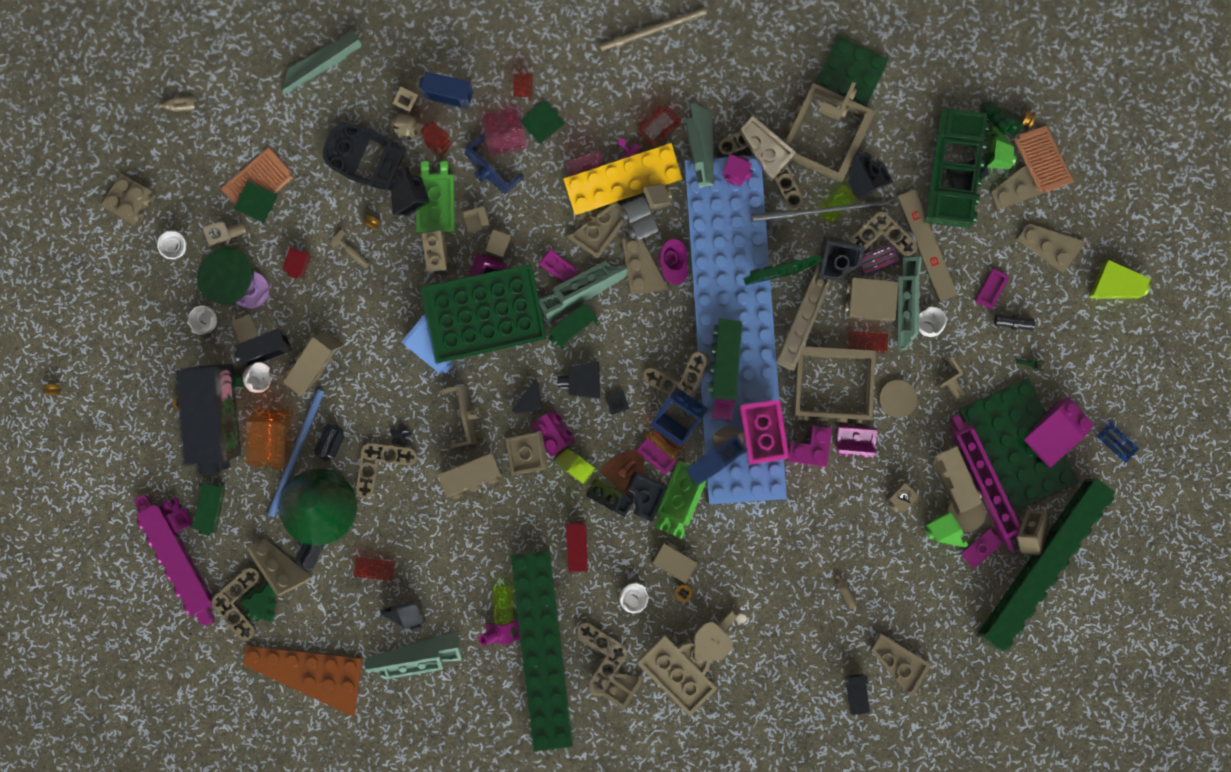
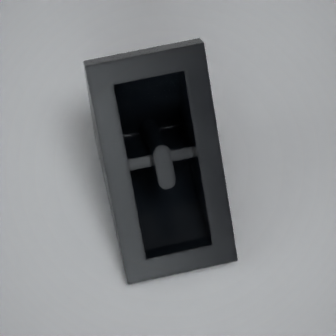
M536 380L512 410L515 414L543 410L539 383Z

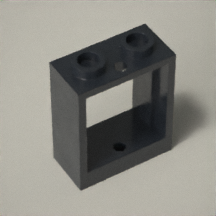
M277 328L235 345L236 351L234 355L238 362L250 366L255 362H264L292 351L286 333Z

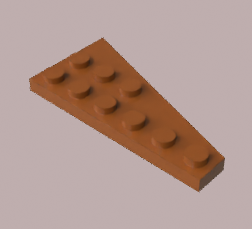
M246 646L243 666L350 716H356L362 658Z

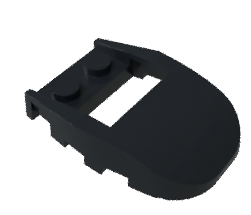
M342 123L334 127L330 132L323 148V158L331 169L361 185L390 191V186L407 151L406 148L397 146L393 143V140L379 134L374 129L359 127V125L352 123ZM370 140L386 146L371 180L355 174Z

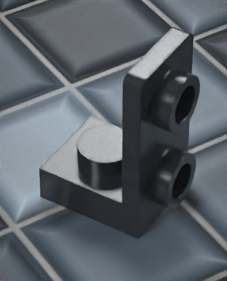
M598 480L593 481L586 494L590 499L623 517L626 516L634 501Z
M864 673L845 676L850 714L869 713L870 707L866 684L869 683L868 676Z

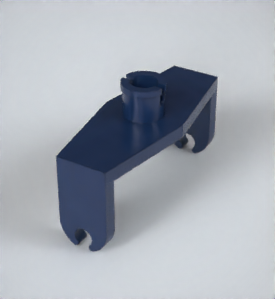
M481 135L466 147L464 154L478 169L474 173L476 178L481 177L479 179L480 182L488 179L505 195L523 179L524 175L520 173L507 184L493 167L474 151L485 141L486 137Z

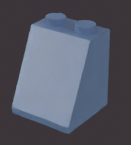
M424 314L401 342L440 375L443 372L446 374L453 366L451 364L452 361L435 364Z

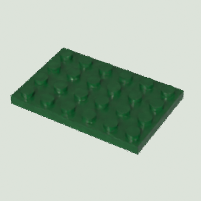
M532 264L419 287L435 364L547 339Z
M1029 378L958 409L964 423L967 422L969 426L972 425L1013 511L1078 483L1066 455L1049 468L1024 441L1028 433L1046 414Z

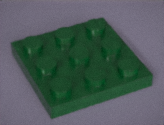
M838 35L815 84L845 97L851 83L855 82L854 88L857 89L853 100H849L867 107L889 59Z

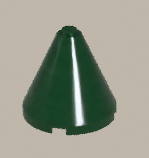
M311 469L294 477L283 490L279 503L280 519L286 531L301 543L324 546L343 538L352 528L358 510L356 496L349 482L340 474L327 469Z

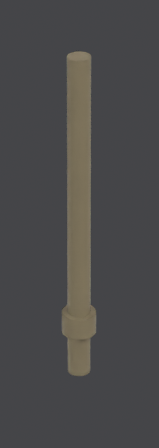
M700 8L624 36H615L612 38L613 40L599 44L600 50L602 52L613 47L619 48L624 43L707 14L706 8Z

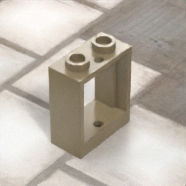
M444 229L421 233L427 272L447 270L450 265Z

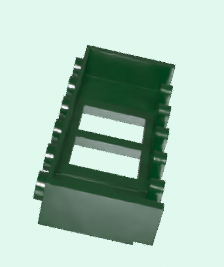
M941 108L937 129V142L934 150L935 157L932 165V178L929 186L930 192L927 201V214L924 223L970 229L972 224L976 223L978 212H975V205L979 204L980 199L977 188L981 187L982 175H979L980 168L983 169L985 157H982V151L986 150L987 139L984 138L985 132L988 133L990 121H987V113ZM946 143L976 146L974 165L944 161ZM943 168L973 172L971 191L940 187Z

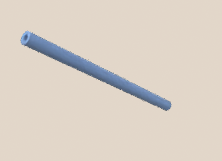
M317 389L267 513L269 516L275 517L281 495L289 482L324 391Z

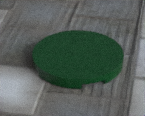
M221 248L211 252L202 261L197 274L198 287L201 293L210 301L222 305L232 304L242 299L247 294V290L254 279L253 266L248 257L233 248Z

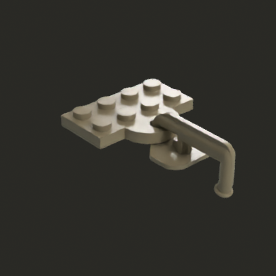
M734 607L718 624L714 622L704 623L695 632L694 642H684L677 647L663 634L636 663L691 716L717 690L705 674L709 669L710 661L722 660L733 648L731 638L724 631L735 620L741 624L745 623L747 615L740 608Z

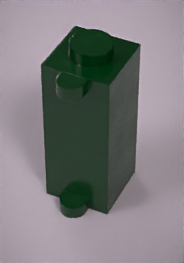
M584 303L549 331L551 335L549 340L555 347L559 345L565 352L567 350L565 345L591 324L595 323L598 326L600 322Z
M199 482V486L202 489L194 524H190V528L199 530L198 534L210 536V533H216L226 487Z

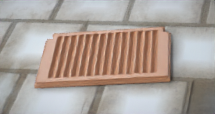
M1047 125L1019 134L1018 139L1014 140L1039 191L1043 190L1046 193L1074 182Z
M268 147L226 183L221 190L236 205L240 197L239 193H242L247 181L272 193H276L293 178L289 175L292 171Z

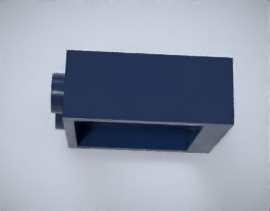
M425 72V76L421 77L419 88H421V92L426 100L469 110L474 92L471 82Z
M676 387L650 426L682 447L708 408ZM671 402L696 418L689 429L665 414Z
M736 434L686 470L698 486L747 452L748 449Z

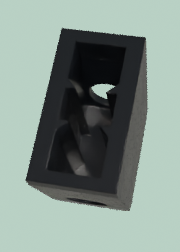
M408 167L398 169L399 179L390 186L393 215L408 216L430 203L421 176L410 175Z
M599 361L568 367L569 376H557V386L569 387L570 396L600 399Z

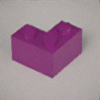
M811 426L808 444L789 443V458L786 459V462L827 467L832 428Z

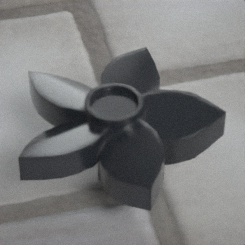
M403 423L397 429H389L391 434L395 435L391 443L400 441L402 445L406 446L405 437H409L412 432L405 431Z

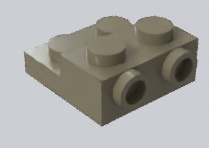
M120 174L101 206L131 224L136 225V223L141 222L143 219V212L146 207L153 203L155 193L125 175Z

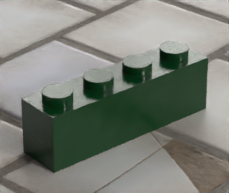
M719 319L718 325H714L713 336H717L716 344H712V355H715V362H711L710 374H713V381H709L708 393H712L711 399L735 401L743 321Z

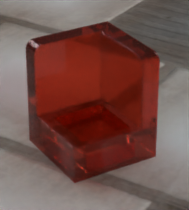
M514 74V97H528L529 101H533V74Z

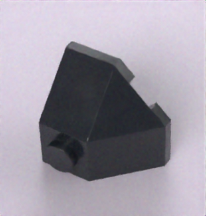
M867 152L853 157L849 184L857 199L868 196L894 182L885 165L871 160L872 156Z
M824 236L820 251L822 262L819 263L818 277L835 281L840 280L844 275L861 266L865 247L843 239Z
M419 599L379 610L380 614L404 628L410 627V630L422 627L421 623L425 622Z

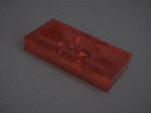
M850 331L848 349L887 353L888 333Z
M356 557L354 577L393 581L395 561Z

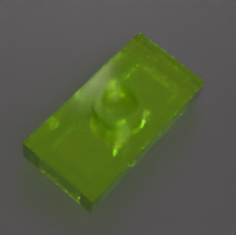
M843 185L821 208L851 205L857 197ZM845 210L818 214L831 225Z
M494 586V624L505 625L514 621L513 586Z

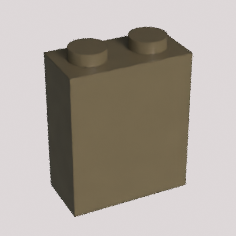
M852 278L850 283L846 284V294H849V299L845 302L844 313H847V318L886 322L896 320L898 282Z

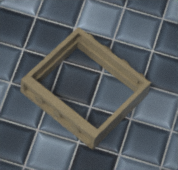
M815 83L812 84L811 88L807 87L802 97L805 98L803 105H798L795 111L797 118L795 122H790L787 132L790 133L787 139L783 137L782 141L790 147L813 95L826 101H831L841 107L845 97ZM848 100V111L863 117L838 172L797 153L791 160L842 183L875 111Z
M804 346L796 365L793 416H797L798 420L809 421V417L817 418L819 422H829V418L836 419L837 423H848V420H856V424H867V421H871L873 419L876 351ZM803 356L867 360L864 414L800 410Z

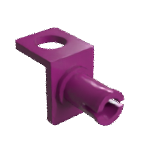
M518 620L505 625L486 623V632L478 637L479 643L482 646H487L490 643L508 645L520 639ZM514 626L516 632L515 635L511 637L510 630Z

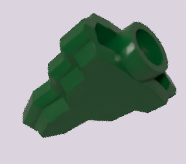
M990 100L980 105L982 113H987V119L1003 134L1009 133L1015 136L1023 127L1021 117L1002 108L995 102Z
M265 581L261 588H254L249 594H244L238 601L247 609L244 614L256 622L261 618L271 623L276 614L274 612L277 604L275 599L276 593L268 581Z

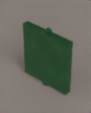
M546 100L520 120L528 130V134L532 135L539 144L543 143L565 124L557 114V110H553Z
M247 181L242 193H239L240 197L234 209L265 223L270 211H273L272 207L278 195Z

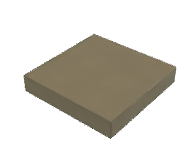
M542 431L505 438L511 476L548 469Z

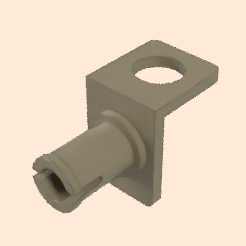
M222 221L202 229L210 246L223 242L226 247L229 245L230 238L246 234V229L242 222L226 227ZM217 229L220 237L218 239L211 238L209 235L210 230Z
M945 355V359L954 372L935 385L940 388L947 386L953 398L958 399L961 397L960 395L963 396L965 394L957 381L963 372L952 355Z

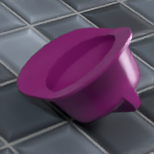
M668 240L659 251L657 259L665 279L671 284L678 285L687 278V250L680 240Z

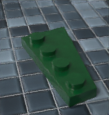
M819 254L801 260H794L787 264L784 262L774 267L771 265L763 268L762 271L760 268L750 271V275L743 278L745 286L794 275L822 262Z

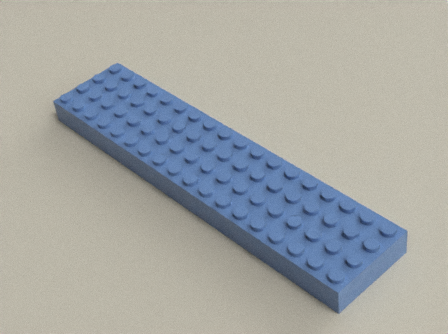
M743 156L752 163L750 169L753 172L749 181L745 180L741 186L729 184L723 179L722 173L729 157L713 158L714 185L701 188L698 187L693 160L684 161L697 352L705 351L710 357L709 365L699 385L701 403L708 408L702 417L704 456L715 449L713 434L724 426L742 431L739 406L779 400L771 282L768 280L745 286L743 278L750 275V271L760 268L762 271L763 268L769 266L766 221L751 222L750 220L751 214L765 213L762 167L755 156ZM719 319L743 321L737 396L730 422L712 418L715 399H711L712 393H708L709 381H713V374H710L711 362H715V355H712V344H716L717 336H713L714 325H718ZM697 357L699 360L698 365L703 363L702 357ZM745 452L724 469L707 479L708 504L787 499L784 459L748 465Z

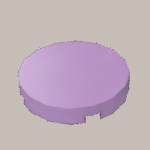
M254 271V279L247 290V294L236 302L238 305L253 309L260 307L269 296V285L264 276Z

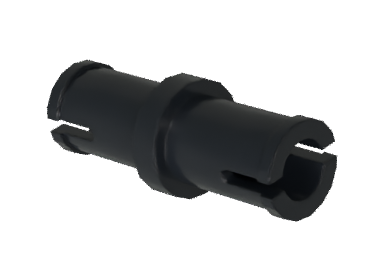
M996 314L994 325L1010 327L1011 330L1018 328L1033 331L1035 319L1022 318L1014 314L1012 316Z

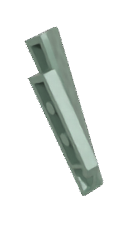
M350 30L338 41H334L290 67L286 74L284 86L281 88L283 93L287 94L346 59L347 55L362 47L354 31Z
M690 103L691 118L686 119V133L698 187L713 186L712 113L695 103Z
M903 257V276H899L898 350H907L908 345L919 334V274L922 257Z
M602 262L553 287L555 294L539 299L540 308L547 323L554 322L628 276L626 266L619 268L611 266L610 263Z
M458 632L441 635L367 657L365 659V671L367 673L375 671L380 674V678L387 680L443 670V662L462 660Z

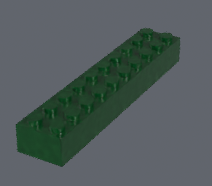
M1097 478L1084 480L1049 530L1041 555H1032L976 634L977 637L994 649L1002 652L1012 647L1014 643L1013 638L1016 634H1020L1023 631L1027 618H1031L1035 614L1036 605L1046 598L1048 588L1055 585L1059 577L1057 575L1061 570L1067 568L1071 555L1079 551L1081 547L1080 542L1083 538L1086 539L1090 535L1092 525L1102 518V511L1113 502V495L1116 491Z
M547 550L511 555L533 751L573 747L551 552Z

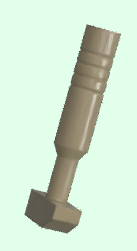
M341 229L332 238L331 246L334 248L340 243L346 252L366 269L370 263L351 245L342 240L346 233Z

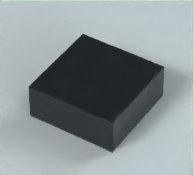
M623 391L605 397L611 415L630 409Z

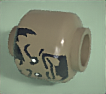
M405 113L398 114L391 122L394 135L406 140L416 138L421 130V124L417 117Z

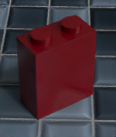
M582 520L570 521V525H566L568 572H588L586 524H582Z

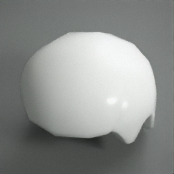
M169 230L158 238L157 248L159 253L166 259H177L186 252L187 241L180 232Z
M200 305L194 307L189 313L187 324L191 327L192 333L204 335L215 329L217 317L210 307Z
M929 306L926 310L919 313V332L928 337L939 335L944 330L947 322L945 313L940 308Z
M255 362L248 366L243 372V382L246 389L253 393H262L268 389L272 377L269 375V366L263 362Z
M639 583L625 586L620 592L619 597L622 608L629 613L641 612L646 608L649 599L646 587Z

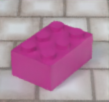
M780 400L739 406L745 447L748 449L746 452L748 465L788 459L789 455Z

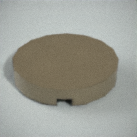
M893 380L886 383L881 389L879 404L888 416L902 418L910 415L915 409L917 393L910 383L903 380Z
M982 500L979 506L957 515L951 501L948 504L947 513H952L962 531H974L984 523L986 507Z

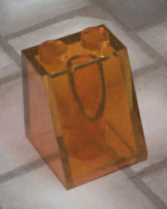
M266 408L254 409L246 421V464L253 467L270 466L273 469L285 468L289 461L294 411Z

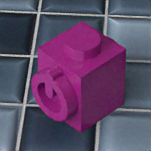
M731 154L722 173L723 179L735 186L743 185L744 181H749L753 170L750 169L752 163L743 156L736 157Z

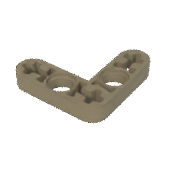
M879 212L848 240L857 244L859 242L857 238L860 237L862 242L866 243L864 245L865 251L879 236L883 235L903 256L912 257L917 253L915 241L885 212ZM886 217V224H880L877 227L880 230L879 232H876L874 227L870 226L872 223L876 226L879 223L878 218L883 219ZM868 229L873 231V237L869 240L863 238V232ZM895 229L899 230L901 236L896 240L891 239L890 232ZM904 237H906L907 239H905L904 242L907 245L913 244V251L904 252V245L901 243L898 246L897 244L900 243L904 239Z
M698 351L692 354L681 380L656 366L646 369L643 377L647 384L669 396L676 387L684 391L688 386H692L688 388L686 393L694 398L709 365L710 357L705 351ZM701 356V360L703 361V363L698 365L699 360L697 359V357ZM655 372L654 376L657 378L651 379L652 375L650 373ZM690 372L696 374L697 380L695 382L690 381L688 376ZM667 379L673 383L672 390L667 389L665 386Z
M374 443L364 445L361 451L356 486L357 495L363 499L373 496L379 462L410 466L417 462V452L411 448ZM372 446L373 450L380 451L379 447H383L381 459H378L379 455L372 454L369 457L366 450H369ZM388 449H393L395 452V457L392 460L385 458V452ZM398 450H402L400 454L404 455L411 451L414 459H410V462H407V459L400 458V462H397L399 457ZM368 465L373 468V474L369 477L363 474L364 467ZM361 478L366 480L372 479V483L368 482L367 484L370 493H366V496L360 491L365 486V482H361Z
M255 568L244 570L212 599L213 608L238 638L244 641L250 640L255 636L256 628L235 602L260 581L261 574ZM248 572L256 574L254 576L255 581L249 580L244 584L239 580L242 578L245 581L249 577ZM234 584H239L242 588L239 595L232 593V586ZM218 598H225L226 601L224 602V604L227 607H230L231 605L233 608L227 610V612L224 614L223 611L226 609L224 606L217 605L219 603ZM232 611L239 614L237 622H232L229 619ZM244 620L245 623H243L242 625L244 628L251 629L249 631L250 636H243L242 633L244 632V630L241 628V626L238 628H236L235 626L240 624Z
M583 623L577 629L578 639L605 657L588 685L589 692L592 695L600 696L605 692L626 659L627 650L622 644L591 624ZM586 628H588V633L592 636H594V633L598 634L594 638L593 643L590 642L592 637H590L589 635H586L585 637L582 636L583 632L581 631V629L585 630ZM599 638L607 641L605 648L597 646L596 641ZM621 650L623 657L619 656L615 663L612 662L615 656L613 651ZM610 665L613 668V673L605 675L602 671L603 666ZM601 677L603 679L608 680V682L603 680L602 684L600 685L602 690H594V685L592 683L597 684Z

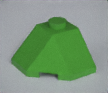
M993 126L988 134L987 168L1009 170L1016 162L1014 146L997 127Z
M951 512L942 513L924 525L926 527L924 532L930 540L933 539L936 542L964 548L968 546L967 541L961 539L963 531Z

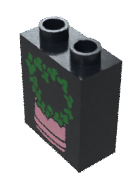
M220 364L176 369L175 376L183 466L196 465L197 475L220 473L223 469L231 468L230 460L241 455L234 365Z

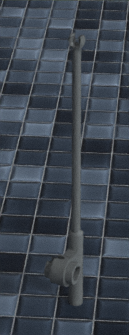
M890 198L887 201L799 211L771 210L767 213L751 214L750 220L751 222L767 220V224L770 227H778L781 225L782 219L792 218L797 215L882 205L894 206L895 203H890V201H894L893 198Z

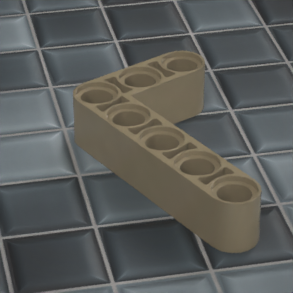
M762 123L765 127H767V128L771 131V129H770V127L768 126V124ZM738 132L721 140L718 154L722 158L730 157L731 154L735 156L750 148L747 144L740 143L739 139L742 135ZM729 145L732 151L725 152L722 150V146ZM786 164L772 181L785 208L795 211L800 207L803 198ZM786 180L789 182L790 187L783 188L780 182ZM788 198H796L798 204L791 205L788 201Z

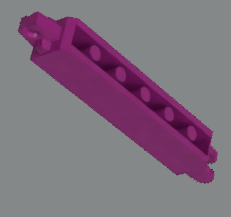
M960 415L951 417L950 420L954 427L951 429L952 433L950 434L955 446L958 447L967 470L972 476L975 488L979 490L982 496L981 500L986 507V511L999 538L1003 540L1007 550L1011 553L1014 551V546L1009 537L1014 535L1019 545L1017 536L1021 526L972 425L969 426L967 422L963 423Z
M147 495L136 498L134 502L138 510V514H136L138 518L137 524L141 530L145 531L147 543L155 549V557L160 564H163L165 576L169 581L173 582L175 586L173 590L178 598L181 597L184 603V611L188 615L190 614L191 617L196 616L201 625H212L214 617L210 608L212 607L213 597L178 533L174 534L166 519V511L162 506L154 505Z

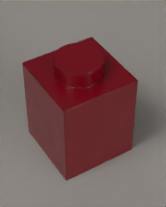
M289 248L282 269L291 278L297 279L298 276L304 278L311 256L308 253Z

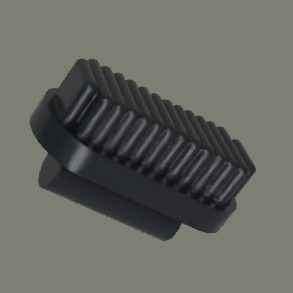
M327 424L314 450V454L324 461L330 460L331 457H336L344 439L341 426Z
M303 543L296 557V564L302 569L311 570V568H314L324 546Z

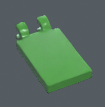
M429 161L421 162V175L418 176L422 177L430 203L416 211V232L424 233L443 229L445 232H455L454 175H449L448 161H440V173H430Z
M678 460L656 513L660 517L654 527L682 539L684 536V525H689L706 481L697 486L686 470L692 465Z

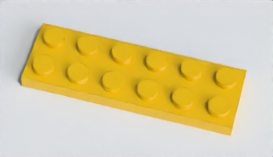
M672 143L563 178L574 215L640 194L645 187L667 185L682 180Z

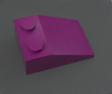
M1067 397L1056 401L1024 438V441L1050 468L1077 445L1093 428L1094 424L1072 399Z

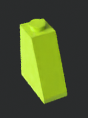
M1108 260L1102 264L1089 298H1140L1149 292L1151 278Z
M568 448L561 450L553 461L582 484H585L595 470L592 465Z

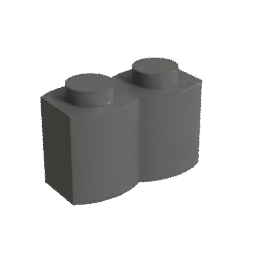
M644 196L620 206V216L623 221L628 223L629 228H627V232L631 239L633 238L635 241H638L658 232Z

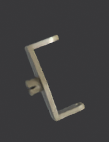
M460 385L439 390L440 395L458 392L460 413L467 438L465 442L449 445L450 449L477 444L474 419H480V414L474 413L480 411L478 407L471 408L466 386Z

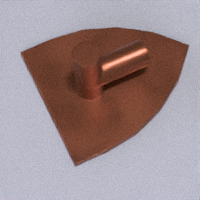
M636 450L623 452L610 459L599 472L629 496L631 492L626 487L634 471L642 475L644 457Z

